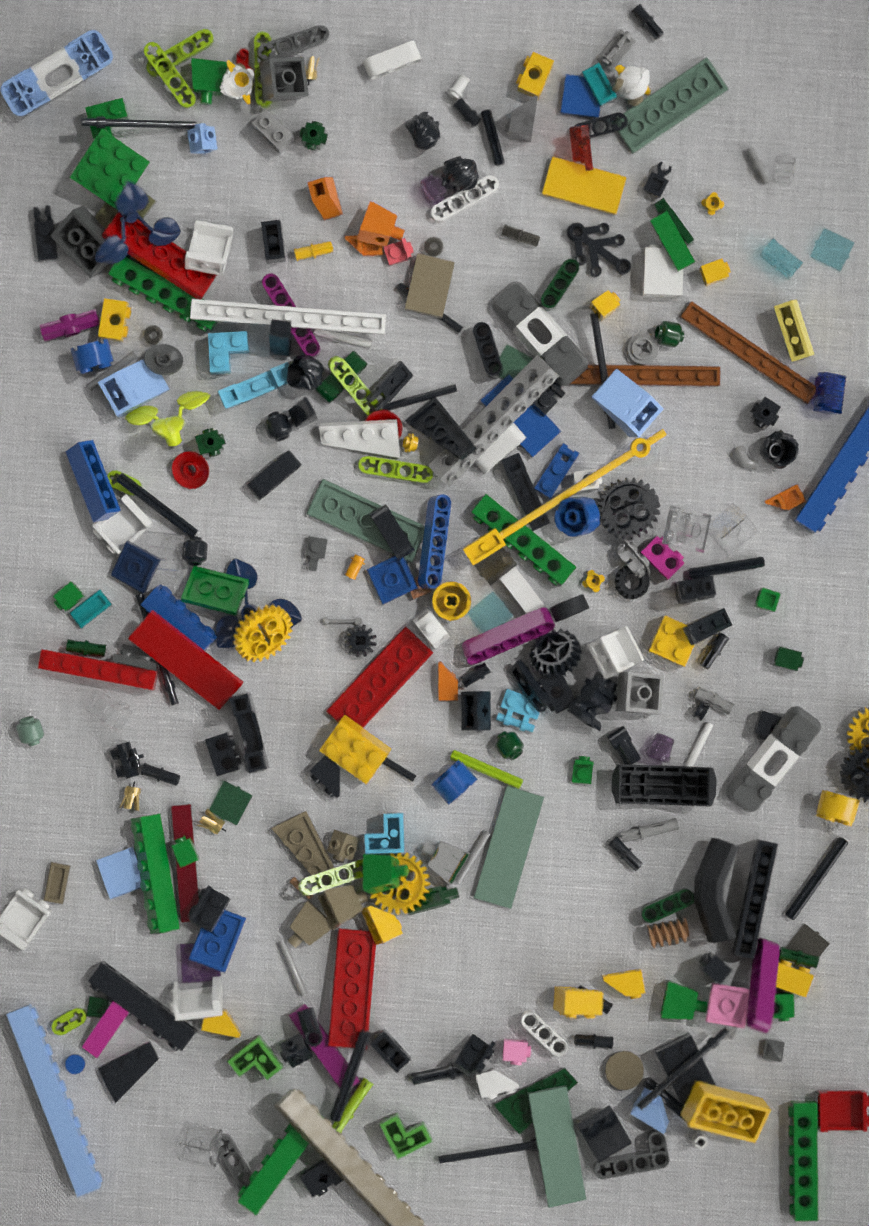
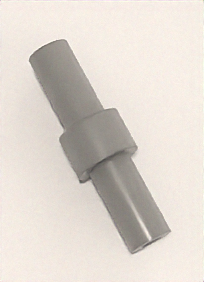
M754 147L748 148L746 151L753 163L751 165L754 171H757L763 185L770 182L762 159H759Z

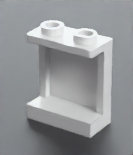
M195 221L190 248L185 257V269L223 276L233 240V228L206 221Z
M656 244L645 247L642 296L681 298L683 294V270L677 272L665 248H660V245Z
M127 494L118 503L121 509L120 512L108 520L98 521L92 525L95 529L93 533L100 540L102 538L108 543L106 547L113 554L117 552L120 555L126 541L134 543L154 524Z
M627 626L587 645L605 680L644 660Z
M21 888L17 890L15 896L0 916V935L21 950L26 949L52 912L47 902L42 899L38 901L33 897L34 893L26 888L24 890Z
M220 976L213 977L212 987L180 990L178 982H174V989L170 990V1011L175 1014L176 1021L223 1015V988Z

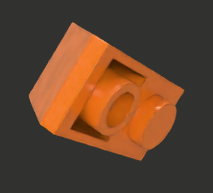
M323 177L307 182L312 201L324 220L343 215L333 177Z

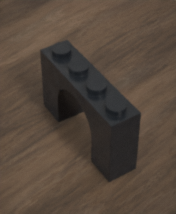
M251 692L229 697L233 716L236 717L245 752L243 756L248 774L270 768Z

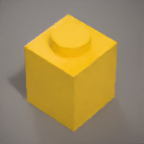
M723 258L702 265L699 268L705 287L728 279V273H731L728 263L724 262Z

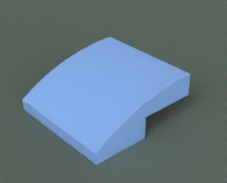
M133 847L96 860L110 899L141 888V877L137 868L138 859Z

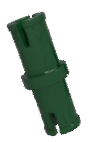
M68 639L66 652L82 653L85 656L90 654L105 657L106 644Z
M782 946L780 948L779 959L794 962L798 966L802 964L817 968L819 956L803 953L802 950L795 951Z

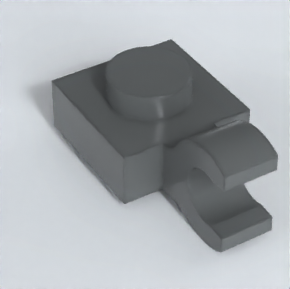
M308 536L305 556L311 557L309 570L317 571L319 558L325 559L328 539Z

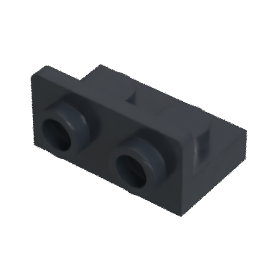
M208 885L206 889L203 888L198 897L200 900L197 905H193L191 908L189 920L191 923L212 933L231 899Z
M472 1034L454 1061L453 1066L471 1079L476 1073L480 1075L486 1066L484 1061L486 1059L489 1060L495 1051L492 1048L496 1043L492 1041L488 1045Z

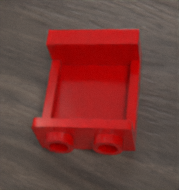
M817 1090L818 1130L820 1132H828V1130H862L867 1132V1127H869V1115H867L869 1095H867L865 1090Z

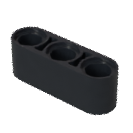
M271 319L269 334L270 355L290 356L291 321Z
M479 322L474 326L473 333L485 371L491 378H499L504 370L492 330L487 323ZM480 328H487L488 332L485 336L481 337L478 335ZM486 346L493 347V352L490 355L483 353ZM492 364L499 365V370L496 373L489 372Z
M288 450L249 482L247 487L260 501L299 469L302 464Z
M386 504L370 513L371 518L398 561L415 551Z

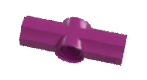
M96 309L80 314L64 315L59 320L41 324L40 330L44 341H49L62 336H74L80 334L83 330L100 326V320Z

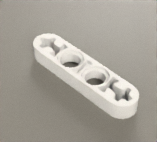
M489 175L479 180L476 187L473 188L479 192L477 199H470L468 197L470 190L457 192L439 202L431 210L432 219L436 222H444L494 194L499 188L498 179ZM488 180L490 182H495L493 186L494 189L491 190V188L488 187L484 189V192L486 194L482 195V191L478 185L481 184V187L483 188L487 185ZM457 198L462 201V206L459 209L451 206L453 199ZM448 203L452 213L449 214L447 210L443 213L442 218L435 216L436 209L444 210L446 208L444 204Z

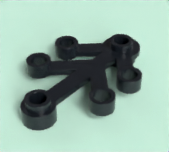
M573 223L567 229V236L574 242L575 260L577 261L579 256L584 258L583 263L578 262L579 266H583L586 263V256L583 254L582 248L583 242L589 246L591 276L599 277L602 273L598 254L613 264L618 274L626 275L631 269L630 261L624 258L618 259L603 247L610 245L622 246L625 242L623 235L617 234L615 237L593 240L588 235L595 233L606 235L609 232L610 227L607 223L584 227L581 223ZM601 226H606V227H607V231H606V232H602V231L600 230V227H601ZM576 229L579 230L580 235L575 236L573 234V231ZM621 237L623 242L618 244L615 239ZM625 264L627 269L622 271L619 266ZM598 268L600 272L596 275L592 270Z

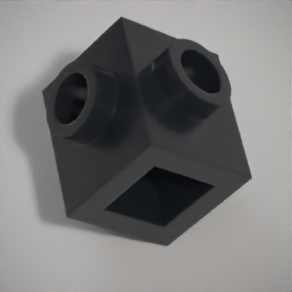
M764 397L760 403L756 402L750 411L753 413L751 419L754 420L753 423L760 428H768L769 425L774 426L779 418L777 413L781 406ZM763 411L767 413V417L763 415Z
M301 1033L280 1043L282 1049L280 1055L285 1063L289 1062L292 1068L313 1057Z

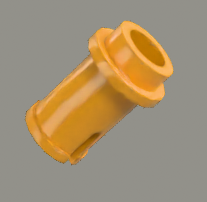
M357 554L351 557L352 561L344 574L356 580L362 565H365V558Z

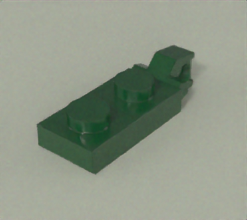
M664 197L656 202L654 206L658 213L662 214L667 211L684 242L688 246L693 244L694 238Z
M446 886L427 889L429 893H423L426 901L420 899L421 907L415 904L414 912L408 908V915L451 904L450 900L460 898L457 887L448 890ZM410 894L404 895V899L406 900Z

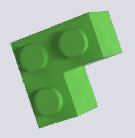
M261 1035L253 1039L227 1061L239 1077L255 1065L266 1080L275 1075L284 1066Z
M398 1112L380 1121V1126L397 1160L431 1143L433 1140L424 1121L407 1130Z

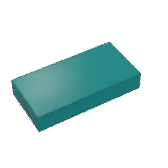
M600 63L582 71V75L599 106L617 98Z
M98 590L71 611L70 615L82 629L112 606V603L101 590Z

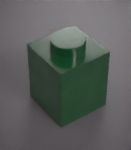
M779 646L777 647L773 666L798 671V668H802L804 657H802V652Z

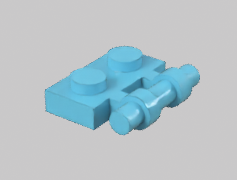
M506 689L500 707L508 710L506 715L498 713L496 720L503 722V725L518 727L520 731L525 732L526 730L533 733L535 725L528 723L529 718L537 720L540 712L535 710L536 708L527 700L525 695ZM513 712L524 715L523 720L513 718Z

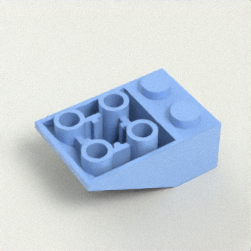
M144 359L98 382L119 418L170 390L163 376L150 371L145 365Z
M615 369L591 396L629 437H640L663 410L661 405L650 394L618 369Z

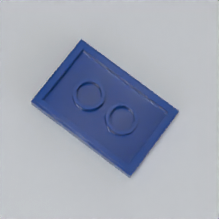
M225 910L212 933L200 928L189 960L225 973L246 918Z

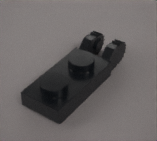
M46 205L45 208L47 221H40V210L38 207H34V227L38 260L58 259L57 243L50 236L55 231L51 207Z
M398 361L375 387V390L370 392L366 400L370 403L381 395L383 398L373 407L375 411L381 410L400 392L413 377V374L402 361Z
M522 659L516 661L509 670V673L527 700L536 708L535 710L544 712L551 704L548 693L543 692L540 684L535 680Z

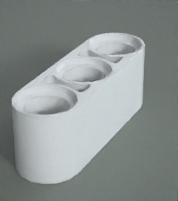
M410 41L365 59L363 64L369 79L374 80L416 64L422 59L415 41Z
M513 423L474 463L486 474L527 437Z
M512 563L496 574L526 614L545 607Z
M527 1010L522 1014L521 1022L523 1027L555 1056L566 1054L568 1046L565 1039L536 1012ZM526 1016H534L535 1022L532 1025L526 1024L524 1022ZM546 1028L550 1031L547 1038L539 1036L541 1029ZM556 1042L564 1044V1048L561 1051L553 1049V1045Z

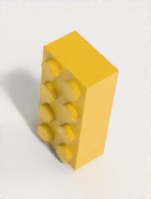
M696 1081L681 1116L689 1127L756 1143L771 1109L763 1098Z

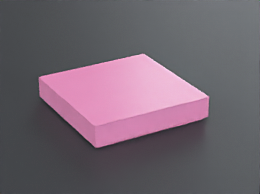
M712 983L705 1021L745 1029L749 989Z

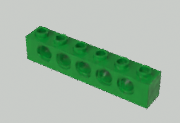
M126 257L122 261L114 263L109 272L113 283L119 286L125 284L129 287L128 290L136 295H139V293L145 295V300L152 304H156V302L162 304V309L171 314L173 311L180 314L179 318L188 323L190 321L197 323L196 327L205 332L207 330L213 331L218 322L190 319L192 299L196 298L164 277ZM129 272L136 273V277L132 281L126 280V275ZM146 281L153 282V287L150 290L143 289V284ZM163 290L170 291V296L167 299L160 298V293ZM180 299L187 300V305L184 308H178L177 302Z
M487 494L471 512L474 515L472 518L480 525L484 523L489 527L487 529L488 532L496 528L499 533L502 531L503 525H512L518 521L516 517ZM489 512L497 513L498 520L496 522L488 521L487 514ZM526 525L503 540L509 549L514 547L518 550L519 553L517 555L524 561L529 559L534 563L532 567L540 574L544 571L549 576L547 579L555 586L558 584L562 586L577 568ZM525 536L528 539L527 546H519L517 543L518 537ZM536 548L543 551V557L540 559H535L532 555V551ZM554 560L558 563L556 571L548 569L547 564L549 561Z
M815 1100L791 1101V1106H788V1117L792 1118V1125L788 1126V1135L792 1137V1145H789L788 1148L789 1157H792V1165H789V1176H792V1184H789V1196H792V1204H789V1214L793 1216L794 1221H818L817 1102ZM801 1117L807 1118V1123L804 1126L798 1125V1120ZM800 1137H807L808 1141L805 1145H798ZM802 1156L808 1158L805 1165L798 1164V1160ZM801 1176L808 1177V1181L804 1185L798 1183ZM801 1196H808L807 1203L799 1204L798 1200Z

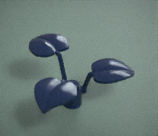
M126 181L123 190L116 200V207L122 216L120 218L122 238L120 240L118 236L114 235L104 240L97 250L95 260L99 263L114 264L126 257L128 246L124 243L126 240L125 222L133 223L138 219L148 230L152 231L148 239L157 246H164L176 240L181 233L179 225L173 218L163 217L155 222L154 227H151L137 212L143 210L148 204L146 192L137 184Z
M237 558L230 562L226 574L249 579L247 589L253 588L258 580L255 568ZM247 590L244 596L245 605L241 610L242 618L240 621L246 620L245 615L251 616V610L257 612V607L248 602ZM275 599L271 602L270 606L272 604L275 607L280 606L291 617L290 621L293 625L290 628L302 621L298 608L292 602L286 599ZM228 615L219 620L216 626L218 648L235 647L233 641L236 639L233 635L238 633L235 629L241 627L237 617Z

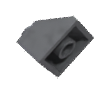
M533 96L511 113V118L507 117L505 133H508V139L531 142L538 96Z

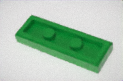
M667 211L650 220L677 272L695 263L693 256Z

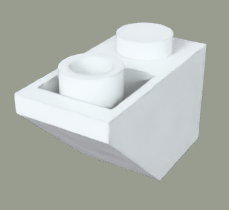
M496 1068L483 1070L480 1075L475 1074L481 1097H486V1100L498 1097V1093H514L516 1088H519L518 1081Z

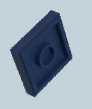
M126 541L111 576L144 594L149 587L161 558L130 541Z

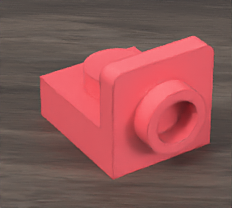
M405 238L402 241L383 247L389 266L411 259V253H414L411 242H406Z

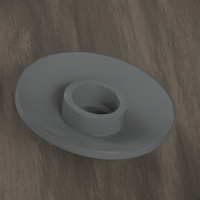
M157 344L146 351L144 361L150 371L159 375H171L181 369L183 356L177 348L171 345Z

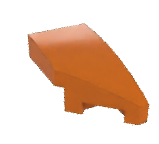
M358 235L345 236V239L363 256L383 255V246L357 241Z
M796 484L766 500L765 503L784 510H790L806 502V499L799 485Z
M438 661L439 701H458V679L453 672L444 666L443 662Z

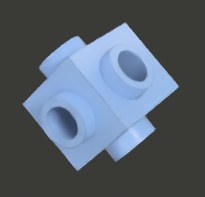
M205 123L194 125L195 128L187 130L190 153L206 154L217 150L215 128L213 126H206Z

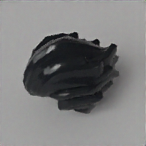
M422 112L419 116L415 115L412 119L405 122V126L414 141L415 148L428 150L434 147L441 137L438 128L439 121H434V118L429 116L428 112Z
M461 156L444 162L445 166L441 174V178H443L442 186L446 189L453 188V193L476 187L479 175L477 164L473 159H462Z
M304 354L296 356L288 366L287 383L291 388L312 391L318 388L319 385H322L320 379L322 378L324 367L313 356Z
M779 430L764 439L759 453L774 468L783 469L797 458L799 444L793 438L794 435Z

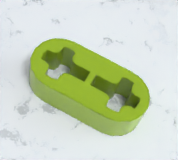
M113 470L108 473L107 477L112 488L130 496H135L118 482L115 485L112 484L111 476L120 475L122 472ZM126 475V476H128L130 479H132L134 482H136L139 486L142 487V484L140 483V481H138L137 479H135V478H133V477H131V476H129V475Z
M77 1007L53 1021L52 1031L56 1035H64L77 1028L86 1021V1011L81 1007ZM74 1012L82 1013L83 1016L80 1022L78 1019L73 1022L70 1020L75 1016ZM58 1021H60V1023H64L66 1021L69 1023L64 1027L65 1031H62L61 1029H56V1027L58 1026Z

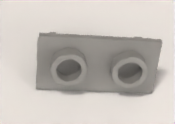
M620 29L597 60L612 71L636 42L631 37V33Z
M624 539L625 545H619L616 548V554L625 564L632 560L627 567L635 576L641 578L645 574L644 571L650 574V562L644 555L641 557L637 553L639 550L633 542L629 543Z

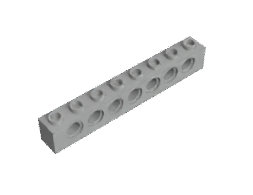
M537 355L463 430L477 450L461 461L444 449L428 466L440 480L450 487L554 383L559 375Z

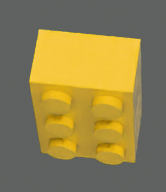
M344 715L319 751L367 785L392 748Z

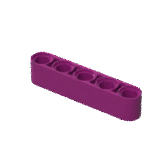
M273 273L266 274L262 279V284L275 306L296 307L278 276ZM275 279L277 281L276 286L273 288L267 287V280ZM279 295H284L287 297V300L284 304H278L276 302V299ZM291 327V333L303 353L317 358L321 348L312 331L306 329L307 334L304 337H298L296 332L299 328ZM310 344L317 346V350L313 354L306 351L307 346Z
M542 607L464 641L462 649L468 664H478L549 633L555 628V624L549 609Z
M758 938L754 959H752L746 1026L766 1034L770 1031L773 1022L780 946L776 942Z
M303 1004L289 1015L304 1039L305 1036L297 1012L307 1009L308 1006L306 1004ZM319 1023L320 1030L323 1033V1041L317 1047L311 1048L340 1088L348 1062L337 1047L328 1046L329 1036ZM312 1032L309 1034V1040L312 1043H317L319 1035ZM357 1075L353 1086L360 1082Z

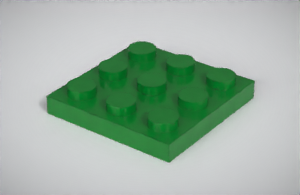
M101 128L69 178L118 210L116 200L123 190L126 181L136 184L150 161Z

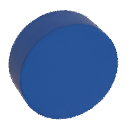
M79 1054L70 1055L65 1062L67 1071L71 1074H79L85 1068V1059Z

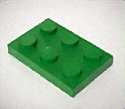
M193 566L181 596V601L237 616L249 585V579Z

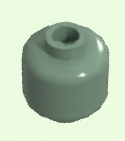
M34 716L20 719L19 724L16 726L21 743L28 744L29 746L39 744V740L44 736L41 722L39 719L34 718Z

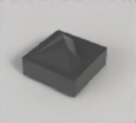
M765 1039L762 1059L782 1062L785 1042Z

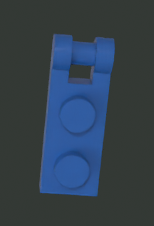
M565 443L562 444L534 488L550 499L580 454L576 450L572 451L567 448L568 445ZM563 454L569 457L567 463L560 459Z

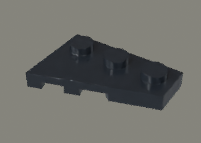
M151 1041L98 1068L115 1103L159 1059Z

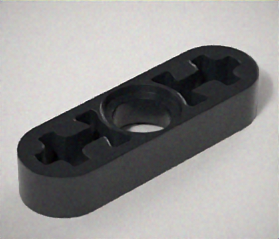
M618 112L578 123L573 127L572 133L577 140L585 141L624 130L628 125V119L623 113ZM618 116L621 119H624V122L621 123V127H619L617 124L611 125L613 129L609 130V123L607 119L610 118V122L616 121V117ZM599 121H603L606 125L603 132L595 130V124ZM588 124H591L593 135H591L590 131L585 132L584 137L577 134L579 127L589 129Z

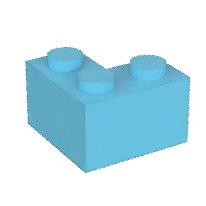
M247 331L208 333L210 373L212 375L230 374V354L249 353Z
M384 813V833H365V854L405 852L403 813Z

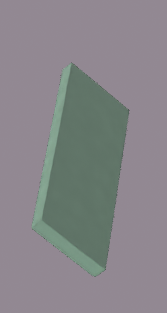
M706 57L645 98L638 106H633L623 113L628 119V125L624 130L618 131V134L630 152L634 154L728 91L729 88L708 57ZM617 117V120L611 122V124H617L619 127H621V123L624 122V119Z
M322 479L306 514L394 554L370 516V513L382 506ZM390 510L415 550L404 557L405 560L412 563L423 540L425 526Z
M510 786L506 787L474 898L506 908H512L544 800L543 796Z
M563 1085L528 1093L547 1206L551 1208L587 1200L567 1086Z

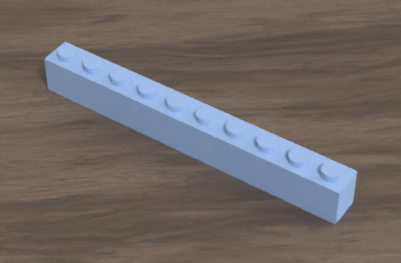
M29 1004L6 1014L77 1197L99 1189L101 1182H103L102 1176L99 1171L96 1172L93 1165L96 1164L95 1158L92 1153L88 1152L86 1147L89 1145L85 1134H81L79 1129L81 1122L78 1116H74L72 1111L74 1104L71 1098H67L65 1093L67 1091L64 1080H60L58 1075L60 1069L57 1062H53L51 1057L53 1051L50 1044H46L44 1039L46 1033L43 1026H39L37 1021L39 1015L36 1008H32V1005Z

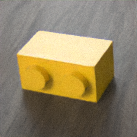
M781 959L778 962L776 987L806 998L814 975L810 973L808 968L799 966L797 969L791 967V962Z

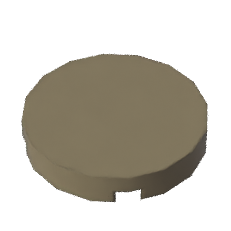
M619 1051L609 1057L606 1062L605 1073L607 1080L612 1086L621 1090H629L641 1082L644 1067L640 1058L633 1052Z

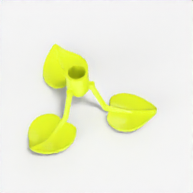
M200 391L182 394L177 399V404L181 405L179 406L178 416L159 419L156 416L158 409L154 406L146 405L131 411L124 419L132 425H144L154 419L155 421L151 426L152 430L164 437L168 446H177L182 442L180 430H182L184 425V419L182 418L183 409H195L205 403L211 395Z

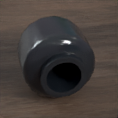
M278 411L272 412L264 422L270 439L279 442L290 437L289 434L292 432V427L286 414H279Z
M190 537V540L183 542L182 559L187 562V565L201 566L207 560L208 544L202 541L201 537Z

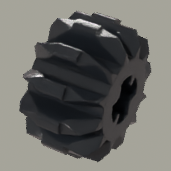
M355 625V633L348 629L352 637H344L346 640H351V642L345 644V647L352 645L353 647L348 651L350 654L356 649V657H359L360 651L366 657L365 649L372 653L373 649L369 645H377L376 642H370V639H375L377 636H369L373 631L372 628L364 632L366 625H362L361 631H359L358 625ZM364 636L366 638L364 640L366 641L365 645L360 644L357 646L355 643L357 642L355 640L356 637Z

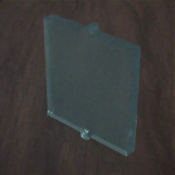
M824 228L819 239L815 241L816 245L810 257L841 271L846 259L850 258L849 253L855 242Z
M491 592L467 613L476 623L475 626L479 627L483 633L504 624L513 616L505 606V602H502L494 592Z

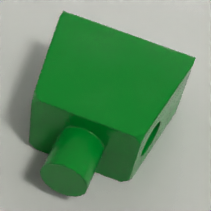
M192 58L194 93L201 94L200 104L212 105V96L222 95L220 86L223 76L228 69L225 61Z
M363 854V891L370 895L398 888L399 877H405L409 874L408 866L399 865V860L393 856Z
M667 980L660 1017L664 1019L691 1020L694 1017L695 1011L706 1013L708 1002L697 1000L698 992L696 990Z

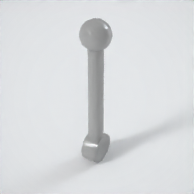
M325 617L322 619V623L324 625L329 623H355L356 625H361L362 619L359 617L356 619H328Z

